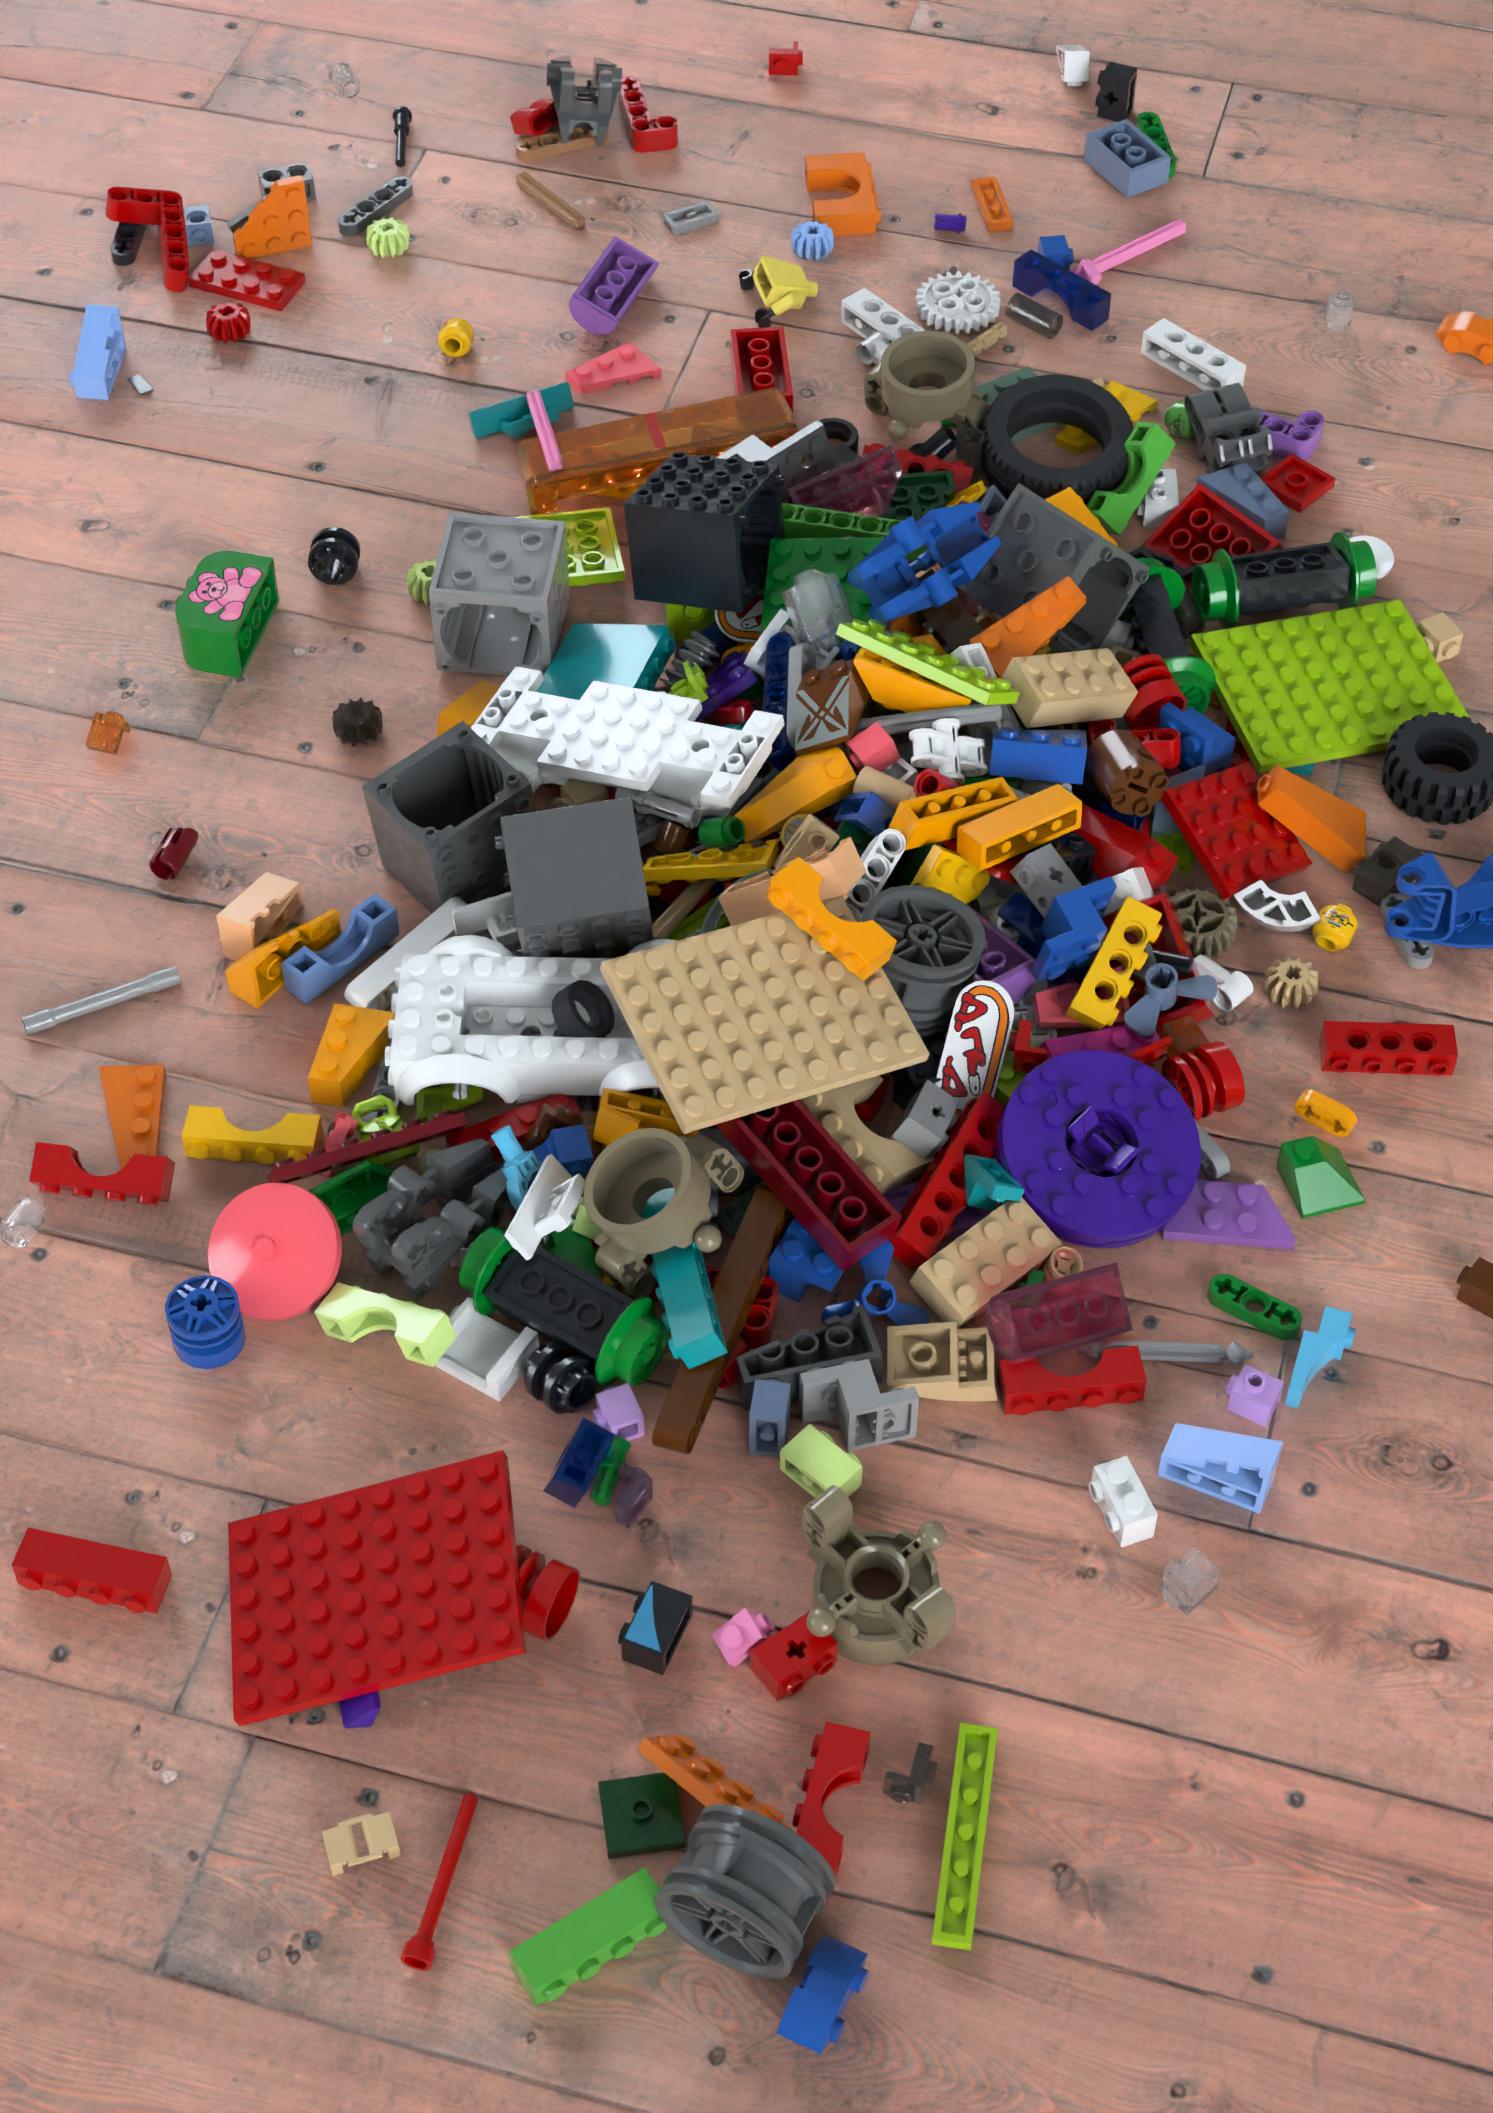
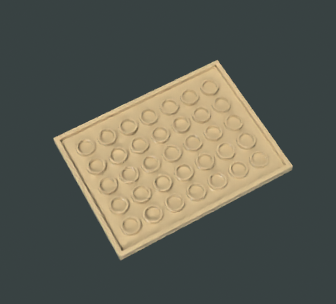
M842 896L822 901L826 909L834 916L845 921L856 922ZM784 912L609 959L601 963L600 971L683 1134L927 1061L930 1054L882 967L865 981L861 980L856 974L848 971L844 964L833 954L824 950L811 935L801 930Z

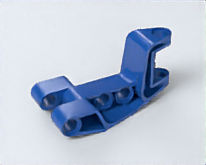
M1432 852L1416 858L1399 869L1396 887L1401 893L1409 895L1411 898L1387 912L1383 927L1388 935L1394 938L1418 942L1431 941L1432 944L1455 948L1493 949V855L1485 860L1466 883L1457 888L1454 887ZM1412 876L1416 878L1415 883H1409L1403 877ZM1397 919L1404 922L1407 925L1397 926L1393 924L1391 920Z

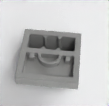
M869 1359L860 1361L850 1360L841 1365L827 1368L817 1367L800 1373L799 1415L802 1424L837 1417L847 1452L916 1437L919 1396L916 1387L906 1389L894 1388L887 1393L880 1394Z

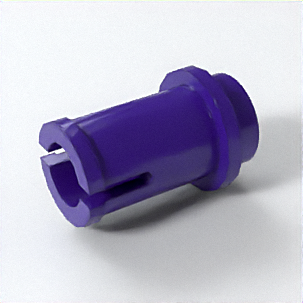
M958 213V215L935 214L934 230H953L959 234L960 231L966 230L967 217L962 215V213Z

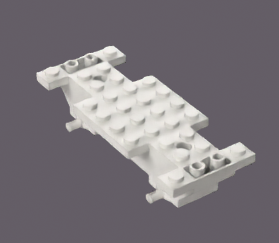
M515 666L471 729L524 778L529 779L533 795L541 784L554 783L565 786L571 778L616 788L622 786L647 792L651 790L656 796L666 797L683 805L700 809L702 816L714 815L721 817L727 816L739 797L746 792L771 753L772 743L785 724L783 715L757 710L753 712L742 730L698 723L694 721L702 711L700 700L593 681L580 700L538 693L536 691L544 681L542 672Z

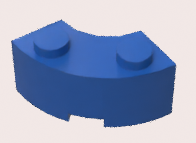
M585 1124L553 1129L550 1132L549 1138L542 1145L532 1150L537 1160L544 1162L546 1156L552 1154L572 1177L580 1174L582 1178H585L593 1161ZM532 1179L528 1182V1190L534 1181Z
M824 1934L806 1963V1970L801 1985L799 1987L795 1985L776 2034L819 2054L825 2050L830 2042L836 2044L845 2025V2020L841 2019L842 2014L854 1992L860 1993L867 1980L869 1970L865 1969L864 1965L868 1954Z

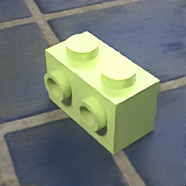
M811 1424L807 1425L780 1450V1470L814 1498L832 1485L839 1487L849 1497L862 1485L863 1466L858 1458L850 1452H844L834 1443L829 1434L824 1431H818Z

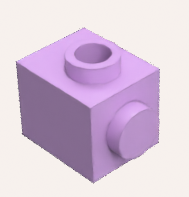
M1245 1364L1240 1375L1236 1376L1233 1374L1226 1387L1225 1394L1230 1396L1227 1410L1266 1427L1280 1401L1284 1381Z
M629 1383L621 1386H611L595 1394L596 1409L592 1410V1416L597 1429H604L608 1440L611 1437H621L630 1441L645 1435L644 1415Z

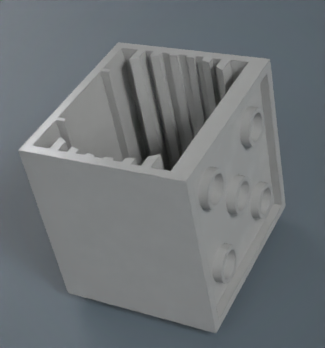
M449 513L429 588L437 670L509 676L515 666L539 670L544 676L559 650L570 601L565 521Z

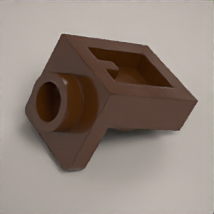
M544 1103L525 1138L540 1146L549 1138L551 1130L582 1124L573 1119L576 1113L558 1103L556 1108H553Z

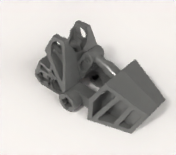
M562 55L550 60V63H547L546 86H550L562 143L568 144V138L572 134L573 128L591 129L592 126L596 136V145L602 146L618 91H621L622 68H617V64L605 59L594 58L592 80H587V86L574 85L575 72L571 65L570 56Z
M482 1138L427 1154L425 1173L421 1176L406 1165L398 1167L388 1180V1191L360 1209L353 1220V1229L358 1241L368 1248L366 1257L375 1272L383 1276L387 1271L396 1268L401 1273L404 1287L409 1291L410 1296L418 1300L432 1290L444 1268L464 1243H472L487 1229L499 1226L511 1206L506 1187L507 1179L502 1172V1168L500 1169L499 1164L494 1161L489 1143ZM434 1198L443 1210L439 1218L433 1216L426 1220L422 1213L419 1214L416 1211Z

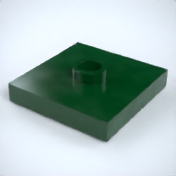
M662 1772L598 1782L608 1859L686 1848L677 1783L667 1774Z

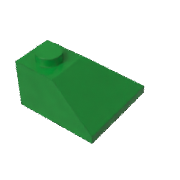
M1314 1136L1281 1143L1276 1168L1302 1219L1365 1203V1198L1339 1148Z

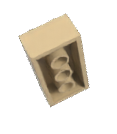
M1109 648L1013 657L1001 677L1011 683V688L1020 692L1017 703L1011 705L1026 728L1121 718L1138 693Z
M1021 1198L1020 1202L1007 1200L918 1267L909 1283L942 1322L957 1321L958 1329H962L1000 1300L1002 1291L1010 1292L1020 1284L1021 1280H1026L1029 1277L1031 1269L1039 1270L1043 1267L1053 1251L1063 1244L1023 1198Z

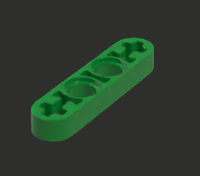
M1153 112L1140 113L1137 117L1136 127L1171 156L1169 178L1174 177L1177 161L1159 116Z

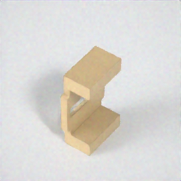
M390 1811L375 1816L369 1813L338 1822L337 1827L321 1831L332 1876L344 1873L342 1865L348 1864L351 1867L383 1857V1853L388 1852L389 1859L401 1856ZM360 1822L369 1855L359 1857L351 1826Z

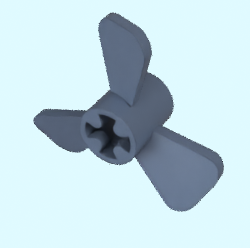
M1148 941L1144 952L1149 955L1140 971L1134 969L1132 972L1133 976L1145 983L1144 997L1124 1014V1023L1127 1028L1144 1039H1150L1154 1036L1159 1012L1171 1008L1176 1002L1177 995L1203 1000L1214 999L1217 995L1216 979L1210 975L1178 981V974L1172 966L1164 963L1157 964L1152 946ZM1161 985L1166 986L1168 988L1161 989Z

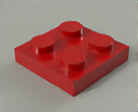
M1292 453L1260 477L1280 502L1299 513L1332 489L1336 479Z

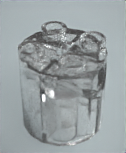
M814 568L795 575L794 586L783 592L781 597L798 643H809L816 654L820 652L819 647L829 651L834 646L837 647L842 644L841 639L843 642H846V639L836 635L840 623H852L854 618L838 574H825Z

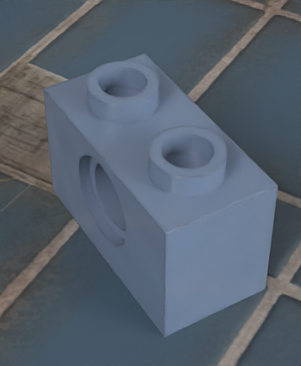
M755 1379L749 1414V1454L780 1458V1450L787 1444L790 1426L791 1383H783L775 1379Z

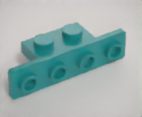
M564 381L538 390L541 393L551 426L552 422L560 420V412L574 408L568 382ZM527 394L469 412L474 437L479 439L502 431L515 438L527 434V430L536 428L529 409Z

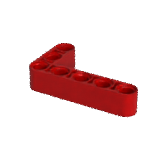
M111 187L108 189L106 217L115 222L158 225L164 286L172 292L185 291L188 284L190 263L181 195L174 191L131 187Z
M1114 718L1081 722L1083 730H1086L1087 749L1099 736L1108 731L1117 730ZM1158 728L1130 731L1139 738L1163 769L1173 768L1180 764L1181 733L1178 730Z

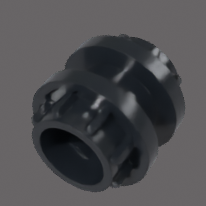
M328 527L319 531L312 540L308 555V567L313 576L319 581L330 585H340L351 580L356 574L361 553L357 538L351 532L339 527Z
M561 1342L548 1343L538 1347L530 1354L525 1363L524 1381L528 1393L537 1400L544 1401L545 1405L555 1413L564 1414L579 1411L590 1403L596 1393L597 1380L593 1363L582 1355H575L568 1346Z

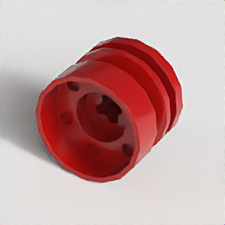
M1143 655L1121 666L1138 691L1123 715L1131 731L1158 729L1161 707L1168 702L1182 711L1186 707L1187 699L1177 682L1172 680L1173 675L1161 655Z
M1214 1041L1197 1047L1193 1053L1183 1052L1179 1056H1171L1166 1058L1162 1064V1076L1182 1096L1196 1121L1200 1118L1209 1117L1213 1111L1221 1113L1240 1106L1244 1102L1245 1086L1240 1066L1229 1047L1222 1041Z
M519 1544L516 1546L524 1631L548 1642L555 1637L568 1617L578 1591L580 1573L577 1568L556 1559L551 1560L545 1566V1555L537 1551L532 1553L530 1548Z

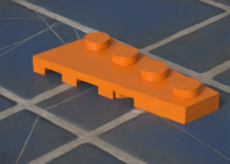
M1067 576L971 638L969 642L970 644L981 642L996 676L1001 678L1013 657L1033 656L1040 648L1043 649L1057 630H1061L1086 604V596L1072 579Z
M164 1064L99 1066L120 1169L127 1165L134 1153L158 1156L166 1077Z

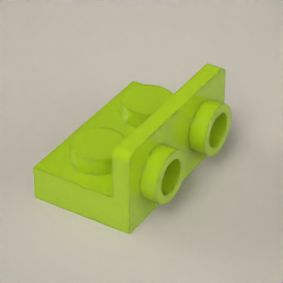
M689 660L683 663L688 680L681 679L670 688L671 692L668 694L697 699L702 703L708 699L706 688L709 687L706 682L707 678L698 664L692 666Z

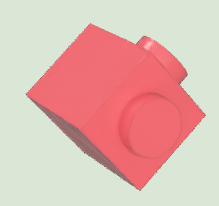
M878 722L857 733L851 740L846 742L851 752L848 759L857 772L861 771L865 766H870L882 772L900 759L893 739Z

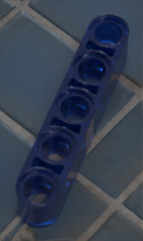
M786 632L774 634L767 643L762 712L783 715L785 725L772 743V751L767 758L773 768H776L779 772H782L798 757L787 737L789 650L797 644L789 633Z

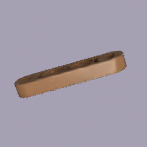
M591 126V129L573 128L572 134L568 138V144L562 143L560 130L525 138L516 144L517 157L522 161L528 162L596 145V136ZM608 129L605 135L604 142L608 139Z

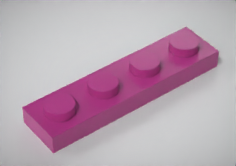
M1126 1025L1045 1040L1040 1045V1048L1048 1050L1047 1060L1061 1054L1080 1050L1109 1051L1127 1056L1160 1039L1156 1030L1152 1038L1144 1039L1127 1028Z

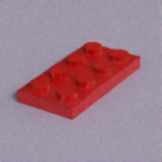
M215 249L208 254L188 278L189 286L192 288L280 312L283 311L306 282L305 273Z

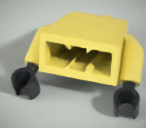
M764 255L761 256L757 267L754 268L755 271L752 272L751 270L744 269L739 274L741 289H752L755 281L765 307H771L770 309L759 308L756 310L755 322L759 323V328L770 327V317L774 315L777 317L789 309H799L803 306L806 297L814 298L818 293V283L807 281L802 267Z

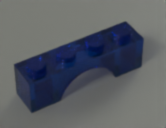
M1032 249L1014 260L1012 287L1030 297L1035 296L1043 289L1055 292L1066 303L1071 319L1090 331H1093L1109 319L1111 293Z

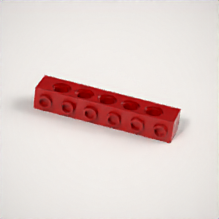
M985 1090L966 1102L957 1121L948 1132L949 1137L946 1143L936 1152L901 1210L900 1215L902 1217L895 1236L888 1240L894 1246L893 1256L911 1271L940 1252L937 1248L940 1241H943L954 1228L952 1224L953 1219L967 1206L964 1171L966 1154L991 1159L996 1157L994 1149L996 1148L997 1128L1005 1107Z

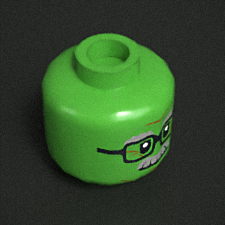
M1177 401L1167 409L1164 416V424L1172 436L1194 439L1197 436L1186 413L1184 401Z

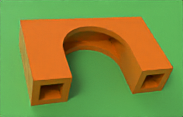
M865 152L805 155L807 192L839 190L853 195L844 199L813 201L812 222L818 220L820 224L827 223V226L832 229L834 236L876 234V224L881 222L880 208H877L878 198L877 192H875L874 177H872L871 162L866 161Z

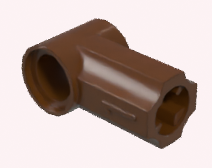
M665 818L653 847L667 855L681 853L682 849L690 848L697 842H700L698 836L699 828H687L681 823Z

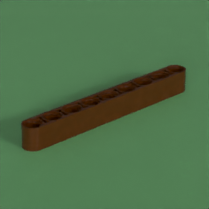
M757 1186L712 1290L728 1353L690 1370L682 1360L653 1430L652 1444L654 1446L688 1455L695 1445L769 1268V1258L777 1247L791 1215L788 1208L768 1186Z

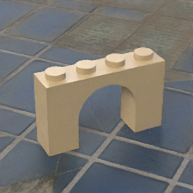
M880 1075L802 1098L801 1101L882 1194L921 1179L937 1152L933 1149L923 1159L897 1140H889L878 1136L861 1122L856 1114L854 1105L865 1102L871 1097L883 1082Z

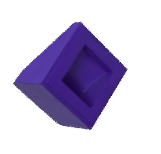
M378 1691L339 1701L343 1726L345 1728L371 1727L381 1708Z

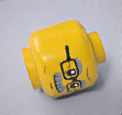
M1338 903L1336 905L1324 906L1319 912L1321 920L1312 926V935L1315 938L1316 944L1330 952L1347 948L1358 928L1356 916L1353 914L1352 909L1344 904Z

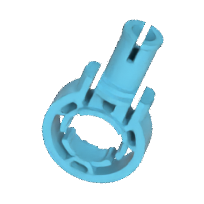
M508 1125L492 1134L491 1138L505 1160L502 1172L507 1179L508 1197L517 1211L528 1192V1182L530 1179H535L543 1162L537 1160L532 1150L529 1152L523 1150L511 1126Z

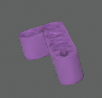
M1309 410L1303 412L1296 422H1292L1261 411L1260 425L1262 430L1265 426H1268L1271 433L1272 455L1284 459L1292 453L1307 461L1320 444L1325 420L1324 416L1317 411Z

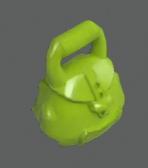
M378 1095L355 1104L352 1112V1118L358 1120L356 1129L360 1135V1142L371 1139L370 1135L383 1129H389L390 1133L402 1130L401 1126L405 1124L401 1120L397 1107L392 1100L383 1095ZM383 1107L388 1109V1115L376 1117L367 1123L360 1118L362 1115ZM413 1145L367 1160L390 1167L416 1156L420 1150V1145Z

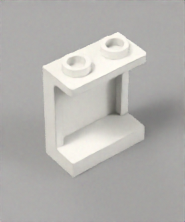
M780 608L751 648L744 665L750 667L753 671L788 693L789 650L792 646L804 642L809 643L814 650L816 669L818 670L830 667L833 663L837 662L835 657L840 649L834 646L832 651L828 653L786 625L790 614Z
M467 1297L461 1306L457 1305L450 1313V1324L457 1337L436 1363L435 1367L500 1402L524 1372V1366L530 1354L539 1347L538 1332L526 1326L519 1334L488 1316L476 1312L473 1306V1299Z

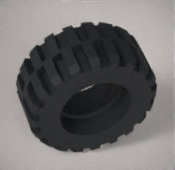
M1430 712L1427 716L1420 714L1413 717L1411 721L1407 720L1402 723L1391 735L1382 769V783L1385 786L1384 790L1390 799L1393 798V803L1399 809L1404 808L1407 815L1413 818L1418 816L1422 818L1423 822L1427 823L1436 821L1439 822V825H1448L1449 822L1459 824L1465 822L1467 818L1470 820L1481 815V812L1483 813L1491 806L1493 801V734L1491 732L1487 733L1485 726L1479 722L1477 724L1471 722L1472 720L1469 717L1463 716L1461 718L1454 716L1455 713L1446 712L1445 715H1440L1438 712ZM1425 764H1444L1455 768L1459 772H1440Z

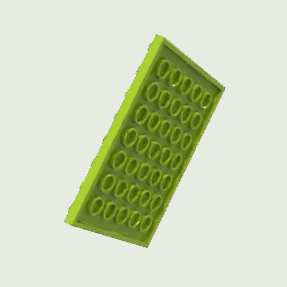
M1401 599L1192 634L1189 640L1195 656L1205 660L1212 666L1216 676L1213 690L1257 773L1269 772L1277 765L1285 769L1387 750L1393 732L1407 720L1411 721L1413 717L1420 714L1427 716L1430 712H1438L1440 715H1445L1446 712L1455 713L1454 716L1469 717Z

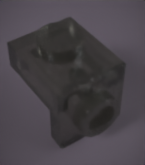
M918 1742L909 1776L887 1771L884 1780V1794L899 1803L909 1804L914 1802L921 1804L926 1784L933 1785L937 1773L938 1762L932 1761L933 1746Z

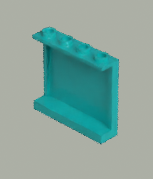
M573 623L544 674V681L536 692L580 700L593 681L653 691L660 675L664 672L670 656L675 651V641L671 637L667 625Z

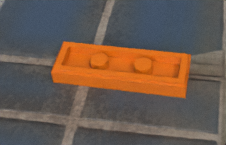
M997 178L972 179L971 188L988 232L1013 229V219Z

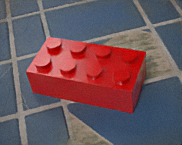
M784 327L730 329V356L739 423L753 424L759 422L793 421V391Z

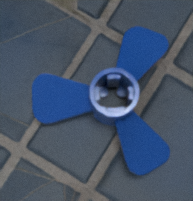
M886 1241L859 1260L866 1284L858 1289L855 1300L825 1307L820 1314L823 1325H825L826 1319L838 1315L839 1318L852 1313V1308L864 1304L868 1317H877L885 1314L896 1326L929 1324L930 1316L925 1309L897 1301L895 1288L892 1284L885 1281L894 1252V1246L890 1241ZM874 1289L882 1292L878 1295V1299L884 1302L880 1308L868 1304L866 1297L873 1293Z

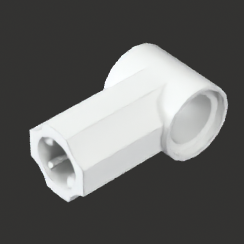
M877 332L856 345L857 357L865 365H871L872 363L877 365L881 361L885 349L890 345V341L884 333Z
M1200 954L1194 959L1200 976L1210 975L1216 979L1217 995L1212 1001L1220 1010L1224 1012L1233 1010L1253 993L1252 982L1244 973L1240 971L1230 973L1206 955Z

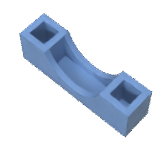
M377 894L371 895L351 910L347 926L331 945L319 951H311L306 946H303L281 963L285 989L306 1005L400 934L396 908Z

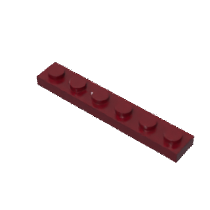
M452 1110L443 1111L435 1114L433 1121L422 1124L421 1119L413 1120L401 1126L402 1130L390 1133L389 1129H383L370 1135L371 1139L363 1142H358L357 1138H353L338 1144L339 1149L327 1152L326 1148H320L307 1153V1158L295 1162L293 1157L274 1163L275 1168L268 1173L267 1178L269 1183H291L462 1130L468 1123L464 1111L453 1114Z

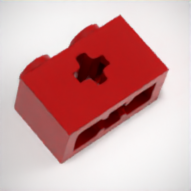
M811 1611L750 1651V1669L777 1701L787 1694L789 1696L795 1695L805 1686L806 1681L817 1674H826L834 1667L837 1661L838 1642L830 1634L825 1637H816L810 1633L806 1619Z

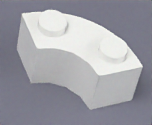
M1259 880L1234 894L1236 903L1249 918L1273 930L1287 932L1312 928L1316 922L1321 920L1305 891L1294 895L1279 894L1269 889L1262 880Z

